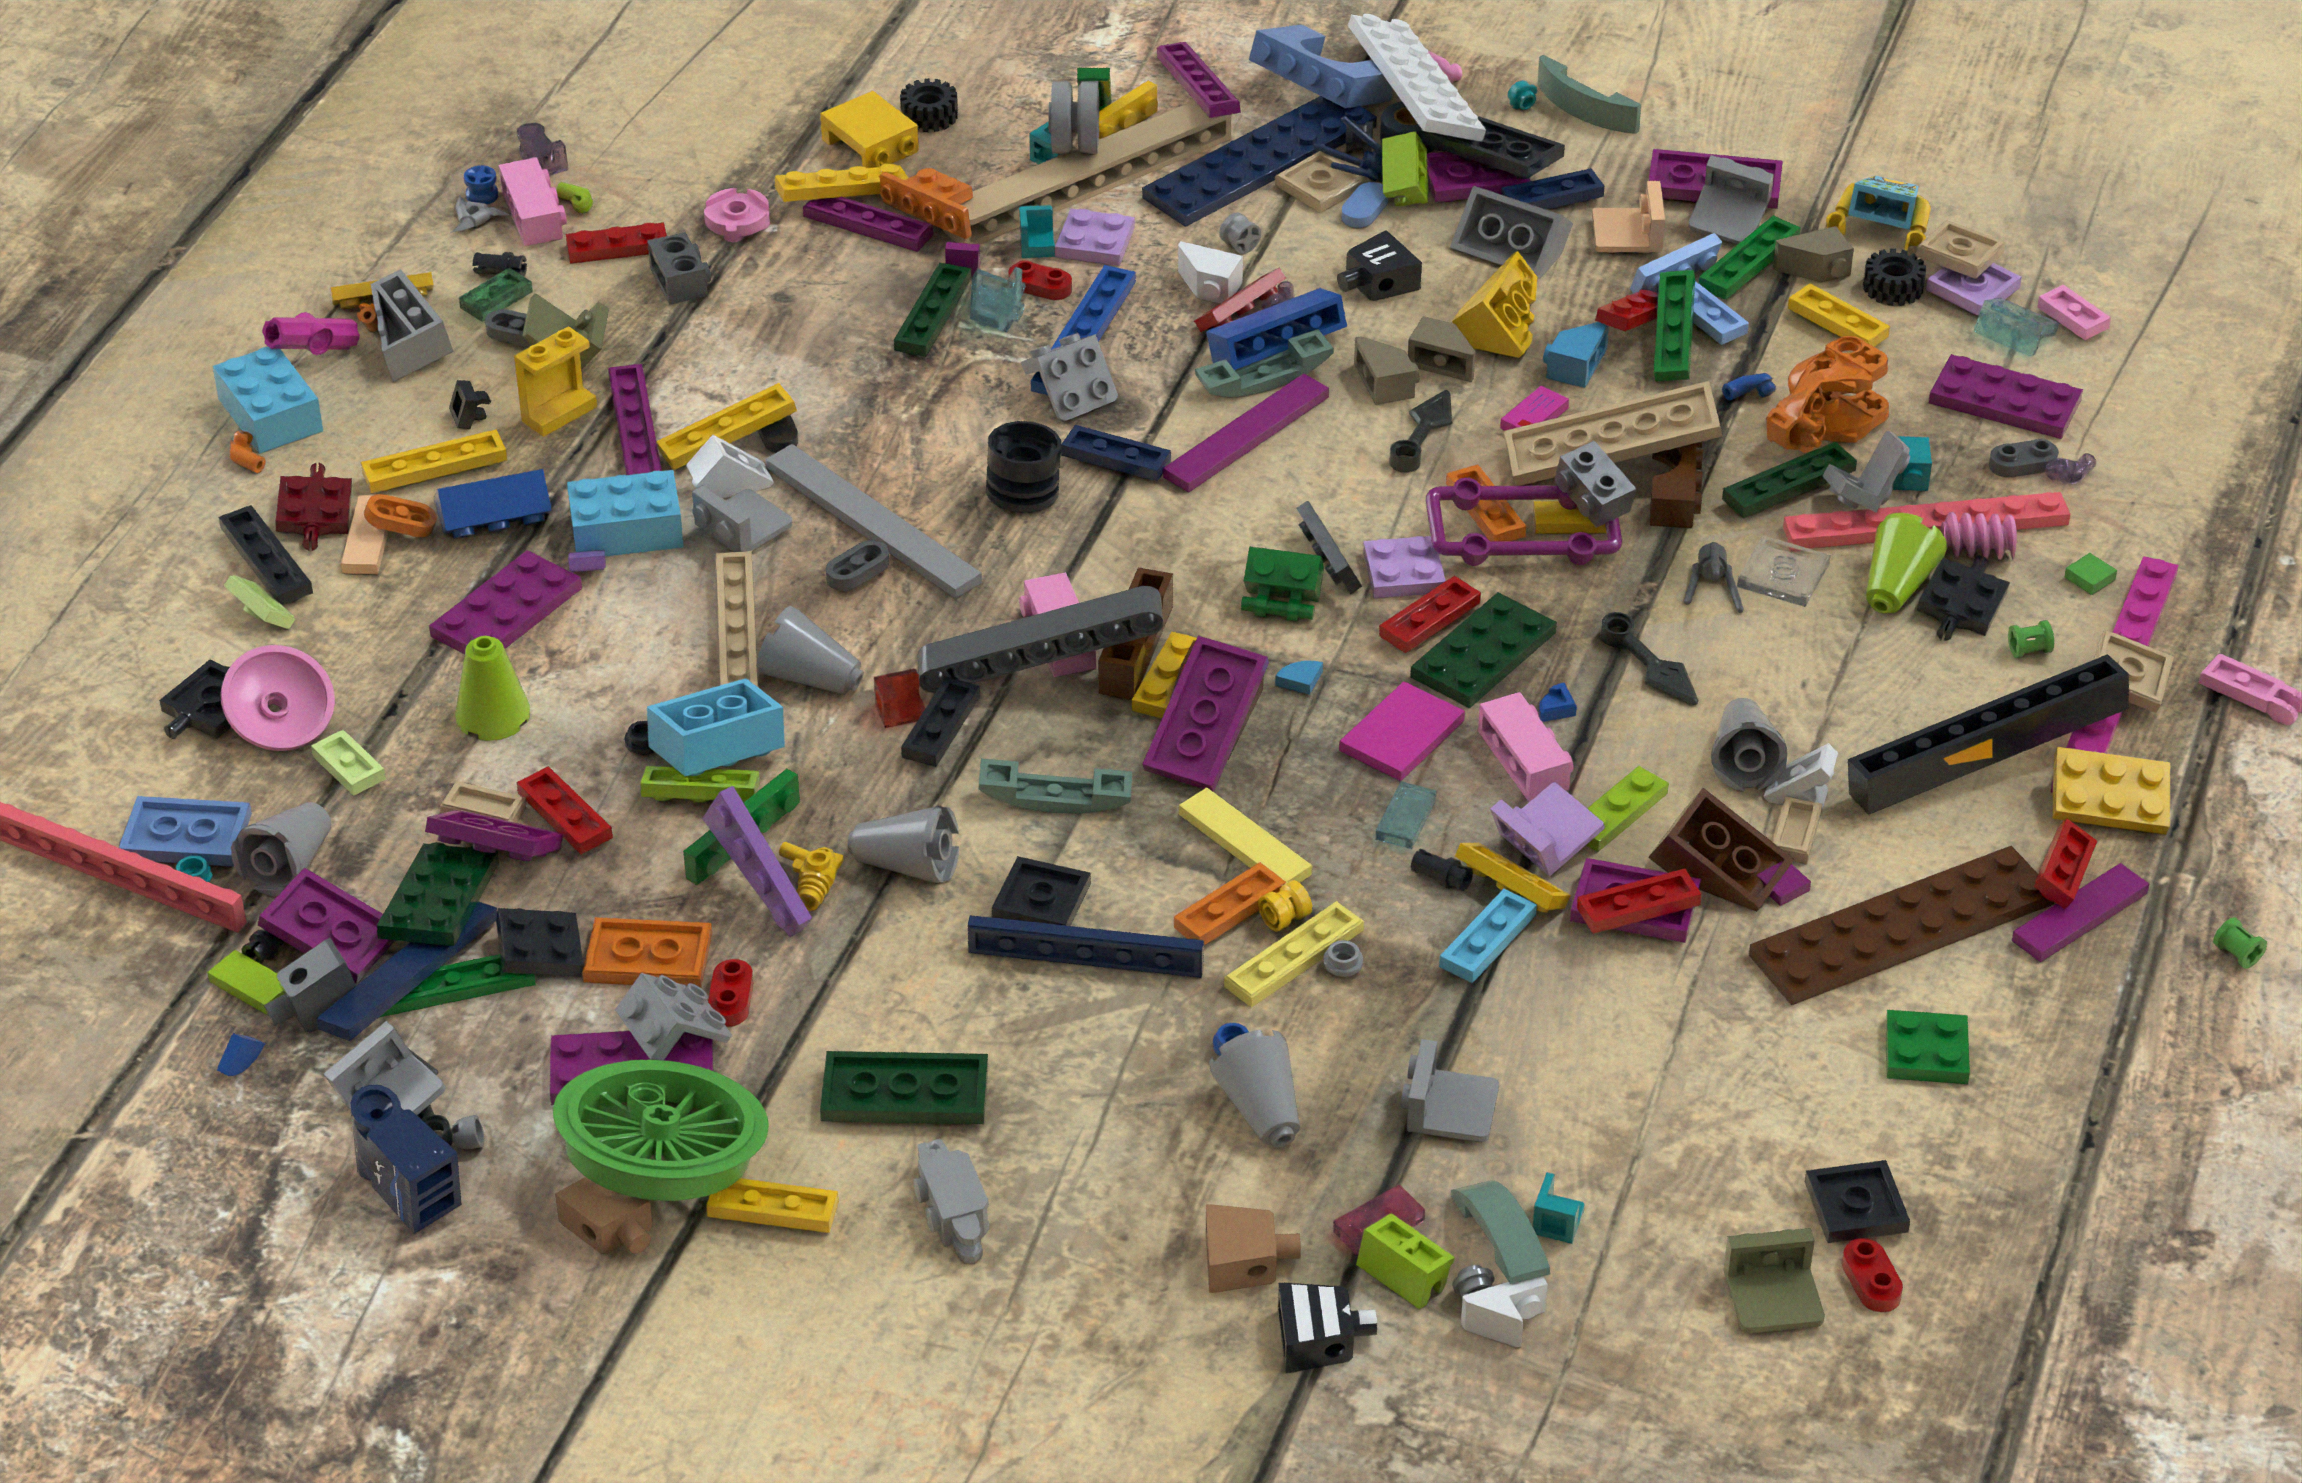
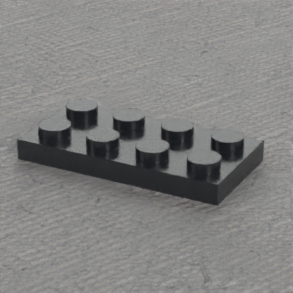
M1478 116V120L1486 129L1482 142L1421 130L1420 139L1422 142L1432 146L1437 151H1447L1459 155L1463 160H1474L1486 164L1490 169H1500L1512 173L1513 176L1520 179H1528L1564 157V144Z

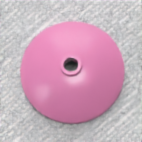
M267 645L244 653L228 669L221 688L222 709L231 727L249 743L267 750L289 751L310 744L324 732L334 711V689L326 671L308 654L288 646ZM275 704L280 708V711L273 712L268 708V705Z

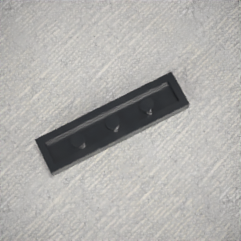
M252 505L218 517L221 530L276 601L284 605L313 594L311 581Z

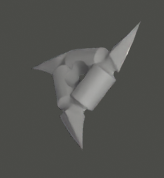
M459 195L455 210H457L460 224L450 233L467 230L472 227L476 228L490 220L491 215L510 214L494 207H488L484 203L466 202Z

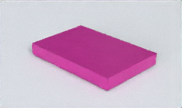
M1403 681L1339 741V751L1402 781L1464 721L1465 711Z

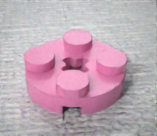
M729 188L714 193L706 201V208L704 209L706 226L714 233L724 235V239L728 242L741 241L744 236L767 229L770 225L768 200L758 191L747 189V194L737 193L736 188Z

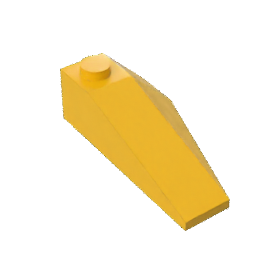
M1518 251L1505 261L1466 302L1452 320V323L1458 327L1474 349L1519 358L1525 353L1532 342L1533 334L1528 328L1534 322V314L1530 311V305L1536 301L1538 277Z

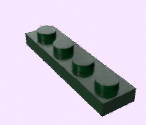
M939 262L894 338V351L914 356L926 357L971 281V268Z
M1833 442L1723 488L1722 500L1741 517L1745 518L1828 483L1824 479L1823 474L1829 464L1849 474L1856 471L1857 459L1837 442Z

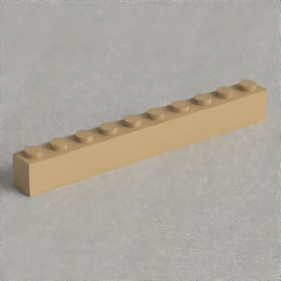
M1195 101L1189 102L1099 139L1098 154H1082L1077 148L1070 151L1069 154L1060 155L973 191V198L960 204L968 209L972 236L964 239L946 230L943 231L956 243L981 244L1020 227L1019 207L1051 205L1053 213L1230 140L1232 114L1209 118Z

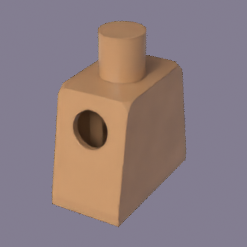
M587 1177L555 1193L558 1221L600 1254H608L623 1245L631 1253L638 1254L649 1246L651 1236L648 1231L651 1230L653 1225L648 1199L631 1197L611 1191L594 1183Z
M1206 1204V1249L1209 1293L1272 1284L1276 1281L1277 1259H1301L1300 1233L1275 1234L1274 1213L1270 1210Z

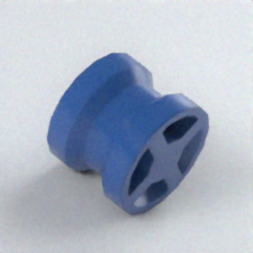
M481 165L471 167L465 171L464 183L467 186V201L488 205L497 200L498 188L495 185L497 177L493 168Z

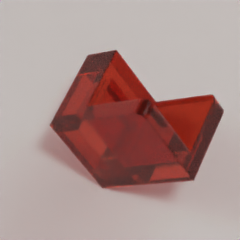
M913 668L874 677L875 706L884 727L889 728L917 722L925 710L920 697L919 674L917 670Z

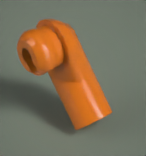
M360 304V312H357L358 320L362 321L369 331H377L378 318L374 304Z
M243 430L236 431L234 433V440L230 441L231 460L246 469L260 473L264 469L266 461L264 457L252 452V434Z

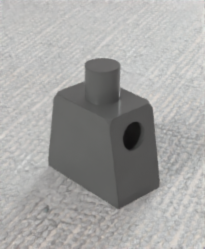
M331 938L324 940L278 972L276 977L284 995L266 1003L264 1008L274 1026L296 1016L305 1032L311 1033L318 1030L317 1017L356 986L345 960Z

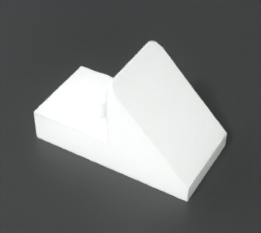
M1828 743L1787 764L1779 779L1766 788L1764 798L1770 803L1783 805L1785 796L1823 804V810L1828 792L1826 783L1834 774L1838 752Z
M1542 1276L1513 1284L1506 1282L1464 1295L1462 1298L1461 1325L1466 1331L1514 1347H1521L1522 1319H1530L1537 1314L1545 1312L1548 1284Z

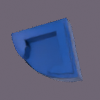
M1565 682L1552 686L1549 689V693L1540 701L1539 718L1542 722L1576 716L1577 706Z
M233 1033L217 1067V1071L227 1076H235L242 1073L257 1059L265 1043L253 1037Z

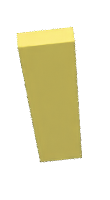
M1203 789L1179 805V815L1248 867L1251 868L1261 862L1286 881V883L1292 880L1300 883L1312 875V865L1210 789Z
M1336 901L1225 976L1224 988L1252 1008L1322 960L1332 943L1340 940L1350 941L1363 932L1364 921Z

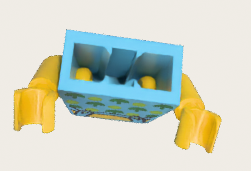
M1871 176L1856 183H1851L1846 187L1835 207L1836 212H1832L1826 217V228L1836 226L1844 236L1846 234V217L1854 216L1910 229L1911 231L1907 234L1904 250L1908 251L1909 246L1918 247L1926 239L1924 233L1927 230L1931 206L1923 196L1917 195L1919 186L1880 176Z

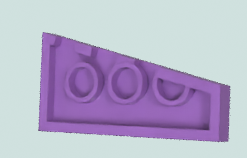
M731 786L719 792L703 816V821L771 911L776 924L783 928L789 937L803 931L812 917L735 788Z

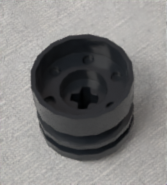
M1015 421L1005 423L991 432L988 436L986 495L993 504L1001 509L1020 513L1041 511L1053 505L1059 494L1061 439L1056 431L1036 422Z

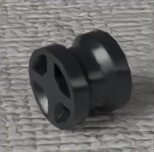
M1350 120L1373 139V121L1357 124L1354 120ZM1347 127L1346 152L1352 153L1354 150H1362L1364 153L1367 150L1372 152V147Z

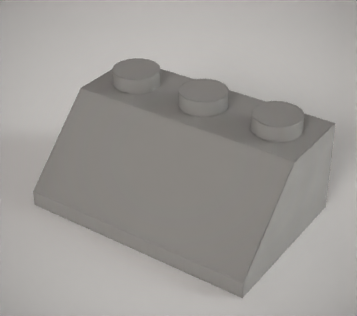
M1473 186L1450 248L1501 266L1513 253L1518 251L1540 279L1561 256L1573 223L1561 214Z

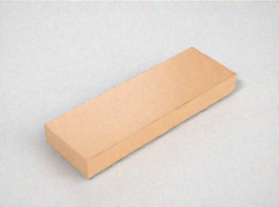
M358 495L341 562L342 573H379L389 531L377 529L365 519L364 510L371 496Z

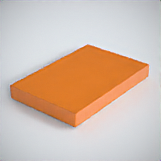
M595 917L583 968V982L633 985L639 975L644 973L655 977L664 975L676 983L686 986L692 983L702 988L712 938V923Z

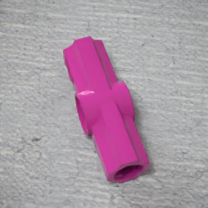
M307 312L300 313L295 318L273 317L270 321H265L262 329L265 339L264 343L269 348L307 349L314 355H321L327 350H349L350 347L357 346L360 338L357 329L358 324L352 319L315 318Z

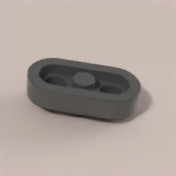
M499 309L486 316V333L490 338L527 348L532 346L522 336L527 314L508 309Z
M2046 439L2002 444L1991 450L1989 468L1994 474L2001 477H2017L2049 472L2057 465L2059 450Z
M864 541L832 559L826 565L827 584L833 589L846 592L880 574L889 566L888 547L879 541Z

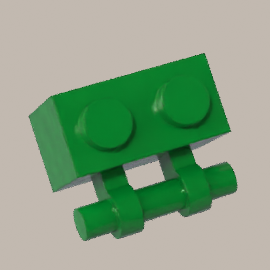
M1249 546L1243 581L1248 593L1258 595L1256 598L1243 596L1241 610L1254 612L1255 616L1260 617L1273 614L1287 616V620L1299 621V618L1313 620L1315 606L1302 604V600L1319 602L1324 573L1321 556ZM1270 596L1290 599L1289 602L1270 600Z

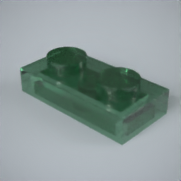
M508 268L460 296V309L483 322L489 313L505 309L532 293V281Z

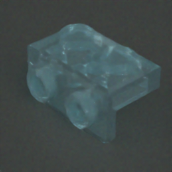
M1015 267L1009 279L1006 280L977 268L972 277L970 319L977 321L983 326H990L1007 333L1013 321L1018 322L1024 311L1025 305L1021 302V297L1025 290V283L1022 282V269Z

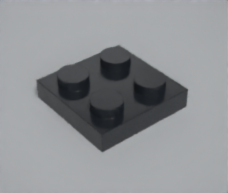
M1017 856L992 906V918L1071 926L1091 885V873Z
M498 908L496 926L503 972L581 977L584 962L576 913Z
M1886 1160L1806 1170L1804 1182L1827 1243L1909 1232L1910 1219Z

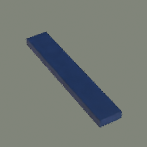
M478 901L455 946L416 942L408 943L317 1017L318 1030L351 1041L496 921L497 908Z
M970 915L967 925L969 953L1202 978L1204 940Z

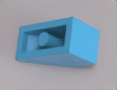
M1596 322L1560 331L1553 344L1548 343L1544 351L1543 363L1547 364L1546 378L1585 388L1607 350L1609 326Z

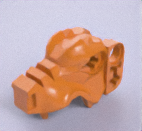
M1844 336L1825 345V351L1798 363L1788 376L1790 395L1779 401L1776 408H1773L1766 416L1767 439L1771 443L1773 441L1784 447V449L1800 450L1803 453L1812 451L1814 447H1820L1823 440L1856 443L1864 438L1873 428L1885 422L1889 417L1888 400L1871 390L1873 382L1882 378L1888 372L1887 355L1860 338ZM1847 350L1855 351L1852 353H1842ZM1852 393V394H1856V395H1854V396H1844L1843 394Z

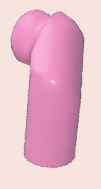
M1428 51L1434 61L1438 63L1443 73L1448 76L1451 84L1461 79L1462 69L1458 64L1450 65L1446 59Z

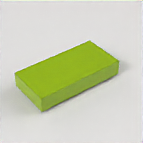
M237 950L232 951L207 972L210 983L266 1015L267 1012L264 1005L284 995L276 977L278 973Z

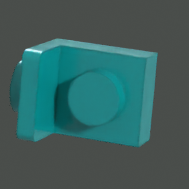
M1049 121L1029 133L1030 160L1038 165L1063 155L1052 154Z

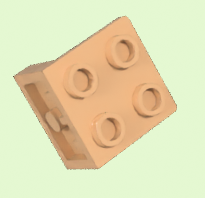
M1647 181L1646 194H1640V208L1592 209L1595 248L1597 252L1610 254L1617 252H1639L1642 254L1662 252L1665 214L1660 181Z

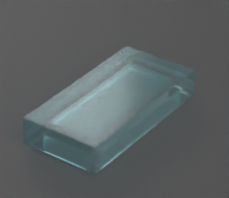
M1401 781L1376 829V840L1412 849L1436 802L1437 790Z

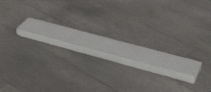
M791 444L766 459V468L869 540L884 543L891 555L955 599L982 583V573L795 445Z

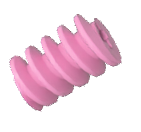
M1949 512L1945 522H1942L1941 533L1946 539L1947 549L1952 547L1955 558L1959 557L1962 548H1966L1969 558L1974 557L1977 549H1981L1983 559L1984 557L1988 558L1991 549H1995L1998 560H2002L2006 550H2010L2012 560H2014L2017 528L2012 515H2006L2001 524L1998 514H1993L1987 524L1982 513L1977 514L1973 523L1970 514L1963 513L1958 523L1956 514Z

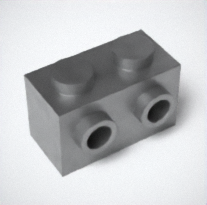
M1595 441L1560 456L1555 481L1560 490L1567 493L1575 502L1580 513L1588 517L1596 528L1631 511L1636 487Z

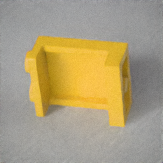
M870 91L820 113L822 140L828 145L841 140L861 155L862 167L874 168L880 167L883 164H892L919 151L918 125L874 91Z
M569 326L514 355L522 422L543 437L597 408L596 396L583 387L580 353L590 347L589 340Z

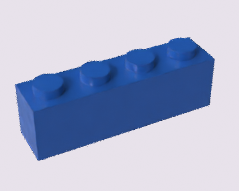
M1318 288L1208 330L1206 333L1212 362L1216 363L1226 359L1232 368L1236 370L1288 350V339L1317 329L1323 335H1327L1347 327L1342 296Z

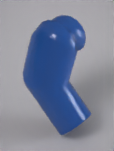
M1760 373L1742 376L1722 386V392L1727 400H1732L1757 389L1759 396L1764 398L1774 393L1776 386L1769 374Z

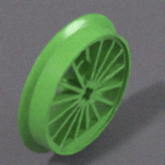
M664 1060L623 1061L591 1069L567 1083L557 1095L553 1106L554 1123L558 1132L565 1140L568 1158L581 1174L611 1191L648 1200H688L708 1196L726 1189L745 1173L750 1158L765 1143L769 1129L767 1114L763 1106L750 1091L739 1083L709 1069ZM665 1102L677 1103L679 1105L673 1108L665 1105ZM693 1108L699 1109V1111L688 1115ZM652 1155H655V1160L650 1159Z

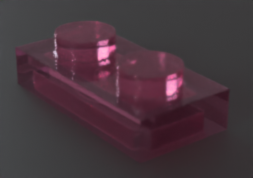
M1399 1184L1334 1220L1333 1232L1358 1256L1364 1229L1391 1213L1409 1226L1414 1227L1425 1221V1209Z

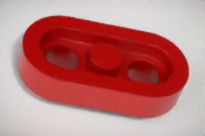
M1022 260L1012 265L1008 270L1009 286L1015 291L1049 300H1062L1072 293V277L1062 269Z
M740 959L725 960L719 963L713 971L708 1003L725 1018L726 1027L741 1024L747 1019L754 985L753 970L747 962Z
M1859 1238L1850 1241L1844 1248L1842 1267L1861 1303L1866 1308L1875 1312H1889L1897 1308L1901 1302L1903 1284L1884 1248L1871 1239Z

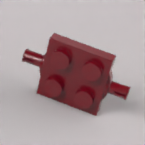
M317 463L311 465L310 477L280 476L275 520L276 532H293L304 535L302 545L308 551L310 541L312 551L317 549L318 536L348 534L352 478L324 477L326 468L321 463H319L318 472Z

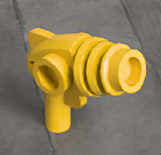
M783 842L779 849V855L794 861L792 864L793 871L799 873L798 889L796 892L808 911L816 910L830 891L835 881L836 872L844 861V856L834 853L828 847H819L814 851H808L791 843Z

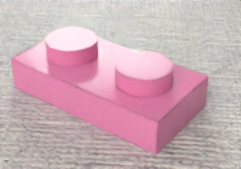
M2061 285L2039 296L2037 307L2083 340H2087L2109 329L2111 317L2065 285Z

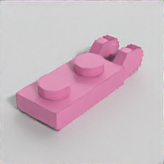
M2218 654L2200 674L2199 684L2264 713L2267 712L2273 721L2281 722L2282 725L2293 724L2298 718V712L2302 713L2301 691L2298 692L2297 689L2286 685L2285 682L2223 654Z

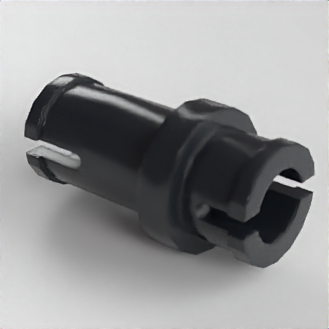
M476 252L473 257L472 266H478V268H473L475 274L501 275L502 278L511 279L513 276H525L527 263L522 264V262H526L527 259L524 255L514 256L512 252H504L502 255Z
M1421 848L1415 852L1411 861L1412 872L1438 880L1440 886L1448 889L1456 887L1458 890L1465 891L1473 878V869L1462 866L1460 860L1452 857L1444 859Z
M257 930L250 936L249 943L242 947V954L251 959L258 957L255 961L262 964L264 960L274 958L279 952V947L285 941L266 930Z

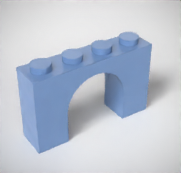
M1304 25L1256 30L1249 61L1344 108L1389 102L1391 100L1394 89L1373 60L1347 63L1321 57L1326 36Z

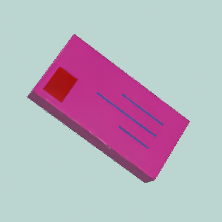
M1540 386L1501 418L1500 428L1506 431L1558 418L1569 408V398Z

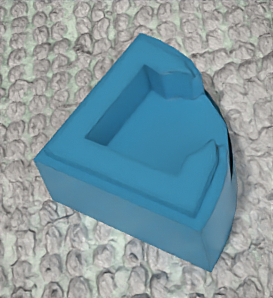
M1299 661L1289 664L1276 674L1275 686L1310 695L1323 673V662Z

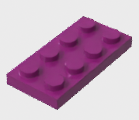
M1653 149L1649 181H1660L1663 200L1677 199L1697 203L1705 185L1706 165L1710 156L1713 155L1719 158H1729L1736 163L1752 168L1758 167L1774 174L1772 194L1767 208L1778 209L1782 160Z
M1951 354L1930 391L1928 403L2062 439L2082 400L2083 389L2072 387L2066 383L2042 379L2032 374L2005 369L1999 365H1990L1971 360L1965 356Z
M527 550L430 624V637L464 655L468 643L480 636L494 637L500 640L506 649L582 589L581 577Z
M1198 635L1143 761L1144 771L1201 789L1208 788L1214 792L1268 667V657Z
M630 1031L551 1035V1105H554L556 1097L562 1088L584 1072L607 1064L632 1060H650V1058ZM684 1032L664 1061L686 1063L714 1071L713 1039Z

